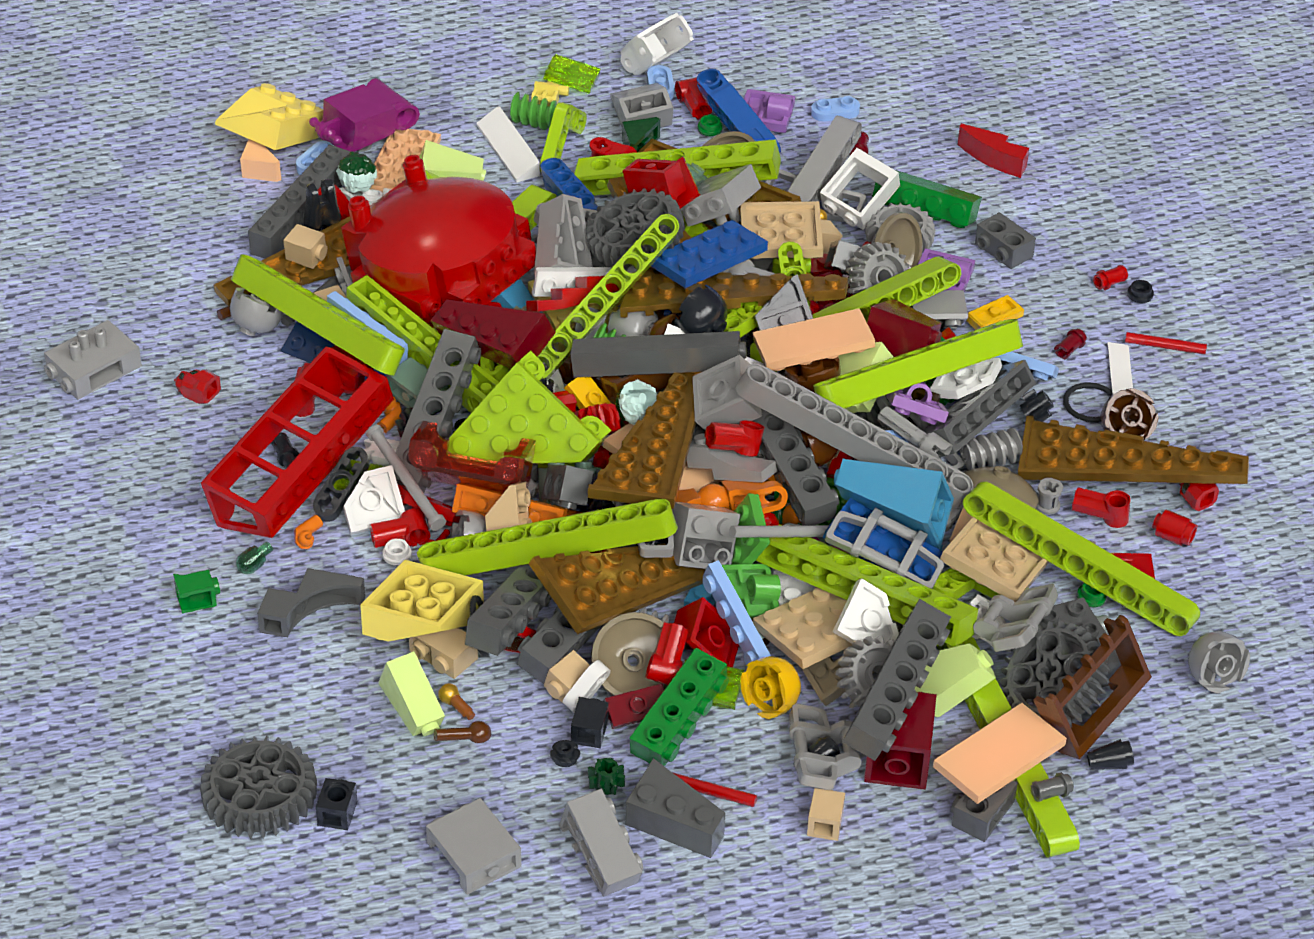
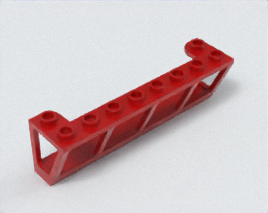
M325 347L201 482L216 525L224 529L273 538L333 470L344 452L355 445L394 400L387 377L330 347ZM335 360L368 378L359 388L344 386ZM343 393L352 395L346 401L339 398ZM314 395L340 408L316 435L290 422ZM283 429L309 442L286 469H281L258 457ZM251 464L278 477L256 503H252L230 490V487ZM235 505L250 512L254 516L256 525L231 521L230 518L234 513Z

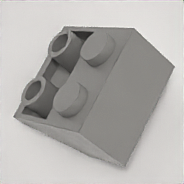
M654 83L610 94L621 127L624 121L653 117L661 119L660 127L672 125L673 105L666 87L661 84Z
M944 290L910 306L941 322V327L943 328L949 327L952 330H956L957 327L961 326L968 319L964 290Z
M675 502L672 511L678 527L677 531L673 534L676 565L706 569L708 564L718 560L721 565H731L736 538L730 536L729 529L731 526H738L740 514L724 507Z

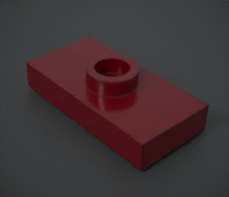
M663 684L605 698L604 701L609 702V721L612 729L641 722L663 693Z

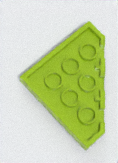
M517 362L443 446L463 465L572 463L584 461L602 440L521 362Z

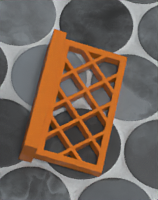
M458 483L452 512L457 513L459 510H468L480 513L485 517L503 493ZM531 500L528 506L529 518L532 520V523L583 513Z

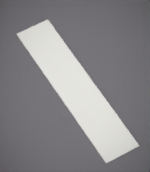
M1108 342L1112 394H1115L1120 390L1133 388L1129 346Z

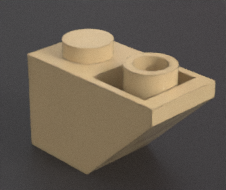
M526 482L512 484L506 489L485 515L486 531L532 523L528 512L531 496L526 488Z
M460 628L409 638V650L415 652L418 659L427 661L433 665L437 672L445 673L453 679L478 659V649L465 645L466 632Z

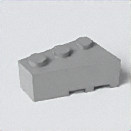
M599 789L568 801L559 827L562 832L570 831L576 843L572 844V848L576 853L582 852L588 864L585 865V868L604 897L637 884L642 875L643 863L637 853H633L629 845L630 839L624 825H619L615 817L616 809L613 801L609 797L606 798L603 790Z

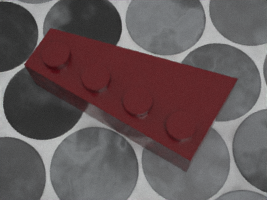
M447 299L431 319L440 335H442L444 329L475 336L479 348H481L482 357L510 369L530 351L538 357L556 333L544 313Z

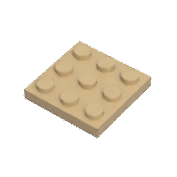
M819 201L744 202L740 205L741 225L768 241V251L751 259L779 258L778 250L786 242L798 243L801 246L803 258L823 257ZM793 251L787 252L788 258H794Z
M974 517L970 519L946 547L940 557L950 568L967 575L978 584L984 585L1000 595L1014 600V602H1017L1023 591L1032 585L1049 563V561Z
M815 588L811 592L753 618V624L757 631L802 669L852 646L850 642L832 632L847 600L820 588Z

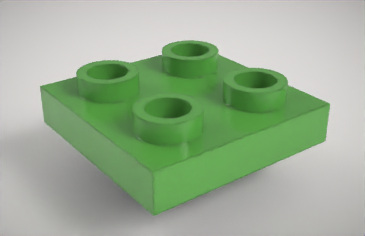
M748 493L734 510V512L740 514L738 526H766L759 495ZM769 537L736 538L731 565L753 564L770 544Z
M764 564L722 565L751 620L779 606L778 600L781 594V583L778 575H772L769 566Z

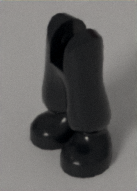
M332 179L321 180L322 195H319L313 183L306 185V208L303 219L305 227L321 231V228L323 230L341 221V213Z

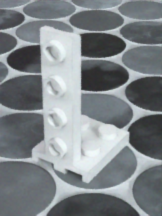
M631 266L626 272L635 273L637 270L634 266ZM537 267L532 295L534 297H551V289L575 288V277L605 276L612 267Z

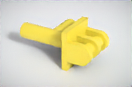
M555 75L550 76L547 83L535 81L531 101L534 96H538V104L541 103L543 98H547L548 106H550L553 100H556L558 104L559 95H569V86L557 84L558 78Z

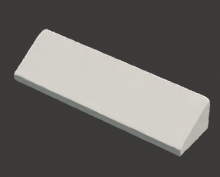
M500 106L493 109L477 122L478 129L516 183L540 176L539 160Z

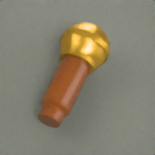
M448 683L441 686L438 696L443 703L452 705L468 720L475 717L473 709L460 697L456 685Z

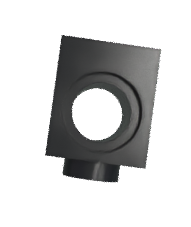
M579 697L571 723V741L577 745L601 749L609 721V702L595 698Z
M325 778L316 804L317 826L348 831L358 802L356 782Z

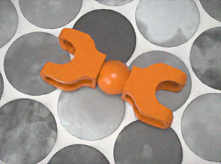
M773 474L767 479V482L763 483L725 480L721 481L722 486L707 484L701 487L698 492L694 488L679 490L676 502L724 507L734 511L748 493L758 494L763 514L782 509L787 503L788 493L782 484L776 481ZM773 491L779 492V496L775 501L769 502L765 499V496L772 494Z

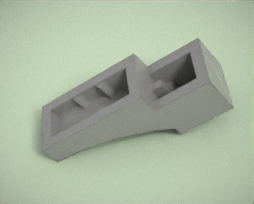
M705 433L696 435L691 441L686 459L688 468L712 469L714 480L763 483L777 472L776 461L745 456L734 450L710 449L706 446Z

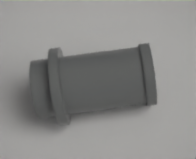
M1062 772L1056 773L1053 778L1032 782L1031 785L1033 798L1037 802L1059 795L1067 797L1074 790L1072 778L1069 774H1063Z

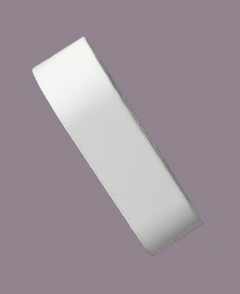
M600 660L592 663L564 697L563 704L575 713L579 697L592 698L608 678L611 670Z

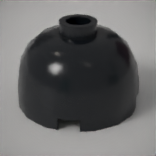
M704 285L705 289L695 288L679 308L683 313L680 320L675 317L674 326L680 328L685 334L723 332L727 326V304L722 296L708 285Z

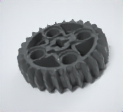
M645 188L641 192H637L635 189L630 194L624 192L623 196L620 197L614 195V200L610 202L605 200V206H598V213H592V219L587 221L586 237L589 248L594 258H597L601 264L605 263L606 267L614 266L651 224L663 214H671L679 223L677 235L667 249H673L674 246L680 244V239L684 237L683 231L685 230L684 218L676 200H673L671 195L665 196L663 191L656 193V190L652 189L650 192H647ZM667 225L659 226V230L662 233H672V230ZM645 244L641 246L645 253L651 254L655 252L654 248L650 245ZM625 264L623 267L627 271L629 267L634 265Z
M1060 620L1056 626L1053 622L1049 621L1047 629L1038 625L1037 634L1027 645L1011 649L1014 653L1011 658H1004L1009 665L1008 667L1001 668V672L1006 677L1001 678L999 681L1004 686L1002 691L1012 709L1023 703L1040 716L1037 707L1030 706L1026 700L1035 699L1036 696L1046 698L1050 693L1056 696L1064 687L1062 679L1065 675L1073 677L1082 667L1080 661L1084 654L1091 656L1101 644L1098 639L1082 626L1078 627L1073 622L1067 625ZM1073 644L1080 646L1084 651L1073 653ZM1109 658L1100 665L1062 708L1070 727H1072V720L1075 718L1082 722L1081 714L1084 712L1092 714L1089 707L1093 703L1100 705V702L1097 700L1098 694H1106L1101 686L1102 684L1109 683V679L1105 676V674L1111 671L1106 665Z
M267 735L264 741H257L255 736L251 742H245L242 738L241 744L237 746L230 742L228 751L221 748L219 749V757L211 756V764L205 765L204 774L201 775V798L209 819H215L217 827L224 825L226 833L235 828L238 837L244 831L248 832L250 839L255 832H260L263 839L267 831H272L277 836L278 828L280 827L288 832L289 822L299 825V816L307 817L308 809L313 808V799H316L317 778L313 763L310 762L308 754H302L301 748L298 746L293 748L291 741L282 745L280 737L274 742L269 741ZM222 798L231 800V802L227 803Z

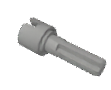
M885 406L880 411L878 420L915 447L939 460L941 458L937 454L938 451L944 455L950 454L953 445L935 432L926 434L889 406Z

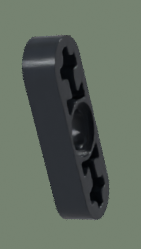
M360 447L347 449L315 498L313 509L322 521L330 522L339 517L346 501L363 473L369 469L370 462L364 449ZM360 457L361 463H355L352 467L350 460H357ZM339 479H347L349 485L344 490H336L334 488L335 482ZM331 502L333 509H326L325 512H323L321 506H328Z

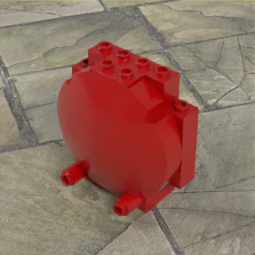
M409 155L404 159L403 170L405 180L372 205H369V201L364 196L352 197L348 204L351 220L341 227L352 271L350 273L352 282L354 283L368 275L426 323L433 318L446 299L487 305L535 266L536 249L535 243L531 241L532 237L528 218L515 213L513 203L505 192L488 182L473 178L441 177L427 179L424 162L418 155Z

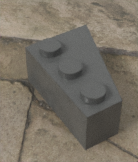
M653 758L626 800L625 825L711 858L724 837L725 812Z

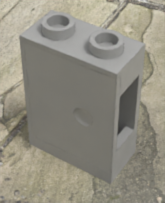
M749 164L707 178L697 187L700 196L682 207L681 211L688 227L714 218L717 225L720 226L727 222L726 214L729 215L731 220L737 223L741 222L738 207L761 188L752 165Z
M109 320L87 331L80 330L77 336L44 352L46 362L44 370L47 376L52 380L56 379L63 391L67 394L71 393L77 400L142 366L139 346Z

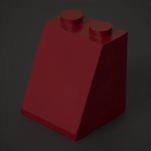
M895 299L871 306L867 324L875 338V342H882L893 357L940 342L942 337L940 332L941 322Z
M917 692L918 696L911 708L907 709L905 707L903 710L907 714L903 725L899 731L894 729L891 733L896 736V739L889 751L886 753L882 750L875 761L867 757L864 782L926 790L937 694Z

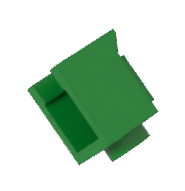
M209 569L185 575L173 574L176 596L182 614L217 606L216 595L220 594L219 582L217 577H211Z

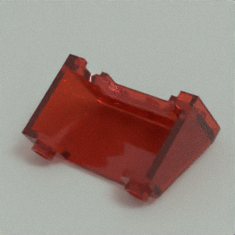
M423 421L410 439L409 460L417 473L425 480L456 486L458 483H464L502 493L512 484L526 482V488L529 486L536 440L521 438L519 445L515 449H506L503 457L498 461L448 453L450 439H443L437 431L438 423Z

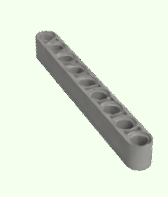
M835 116L787 192L800 196L802 202H820L821 190L840 169L860 137L862 124L845 117ZM773 258L749 259L756 268L772 272Z
M750 364L736 384L737 393L746 401L859 461L943 472L954 497L951 509L958 508L965 496L973 489L971 478L960 470L761 364Z

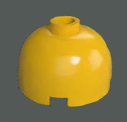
M768 656L749 662L746 665L748 666L747 670L741 674L740 678L741 692L748 706L753 703L763 711L757 713L759 716L766 719L778 717L788 712L797 703L801 693V682L797 671L788 661ZM772 699L773 706L768 705L764 701Z

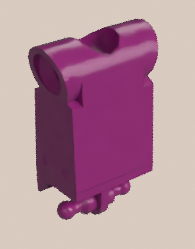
M374 78L366 86L363 84L323 99L322 121L319 122L316 117H312L309 120V124L315 127L318 137L322 140L328 141L336 147L355 152L394 134L396 129L407 130L418 121L420 113L416 106L396 93L380 79Z

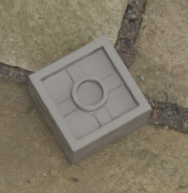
M737 355L693 376L695 422L706 430V427L711 422L739 424L742 420L753 421L762 417L761 408L740 397L736 391L737 382L750 365L742 356Z

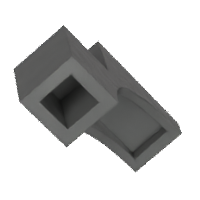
M307 568L297 593L268 588L257 613L259 633L288 638L293 628L302 619L317 610L335 605H361L365 600L364 578Z

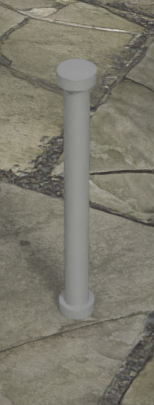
M380 425L371 426L366 432L369 440L375 442L389 464L393 466V470L429 520L428 525L431 530L437 531L446 524V519L443 515L436 512L384 437L382 427Z

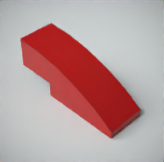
M963 123L960 124L957 145L978 161L1019 178L1022 177L1027 167L1028 147L1009 143V136Z

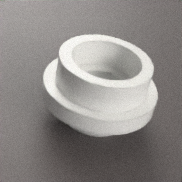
M392 539L386 543L382 554L383 559L388 564L400 565L404 560L409 561L411 559L412 551L405 540Z

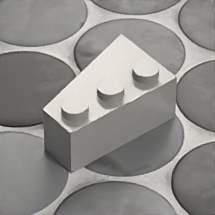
M562 194L540 205L534 275L537 267H593L586 237V223L581 198Z

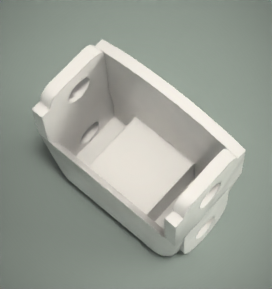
M675 13L630 40L620 52L621 63L626 71L636 76L641 75L650 67L667 60L693 41V32L684 17Z

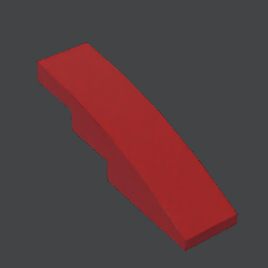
M604 276L575 277V288L551 289V300H527L526 310L539 312L577 306ZM613 283L605 285L606 289L611 293L619 290L618 286Z

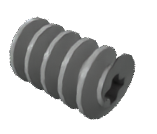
M1009 428L1007 431L1000 430L997 433L990 432L986 436L981 434L976 436V438H972L960 449V454L967 470L975 469V464L978 468L985 467V462H987L988 466L995 467V459H997L1000 466H1004L1006 464V457L1011 464L1016 463V455H1022L1023 445L1017 430Z

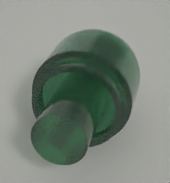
M266 541L259 547L255 545L248 547L239 554L236 559L238 571L242 574H252L261 568L266 562L265 556L273 551L271 544Z

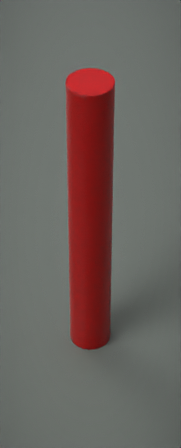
M1126 332L1125 343L1204 355L1207 344L1131 332Z
M674 773L699 793L754 807L756 804L757 795Z

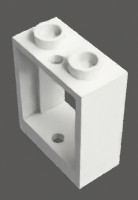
M856 148L821 190L822 206L830 214L836 213L841 216L848 225L852 227L856 225L864 230L872 214H876L877 210H880L899 188V173ZM857 172L882 185L861 213L836 198Z

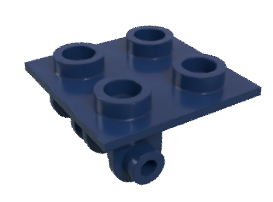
M296 321L281 352L311 363L325 347L331 348L335 344Z

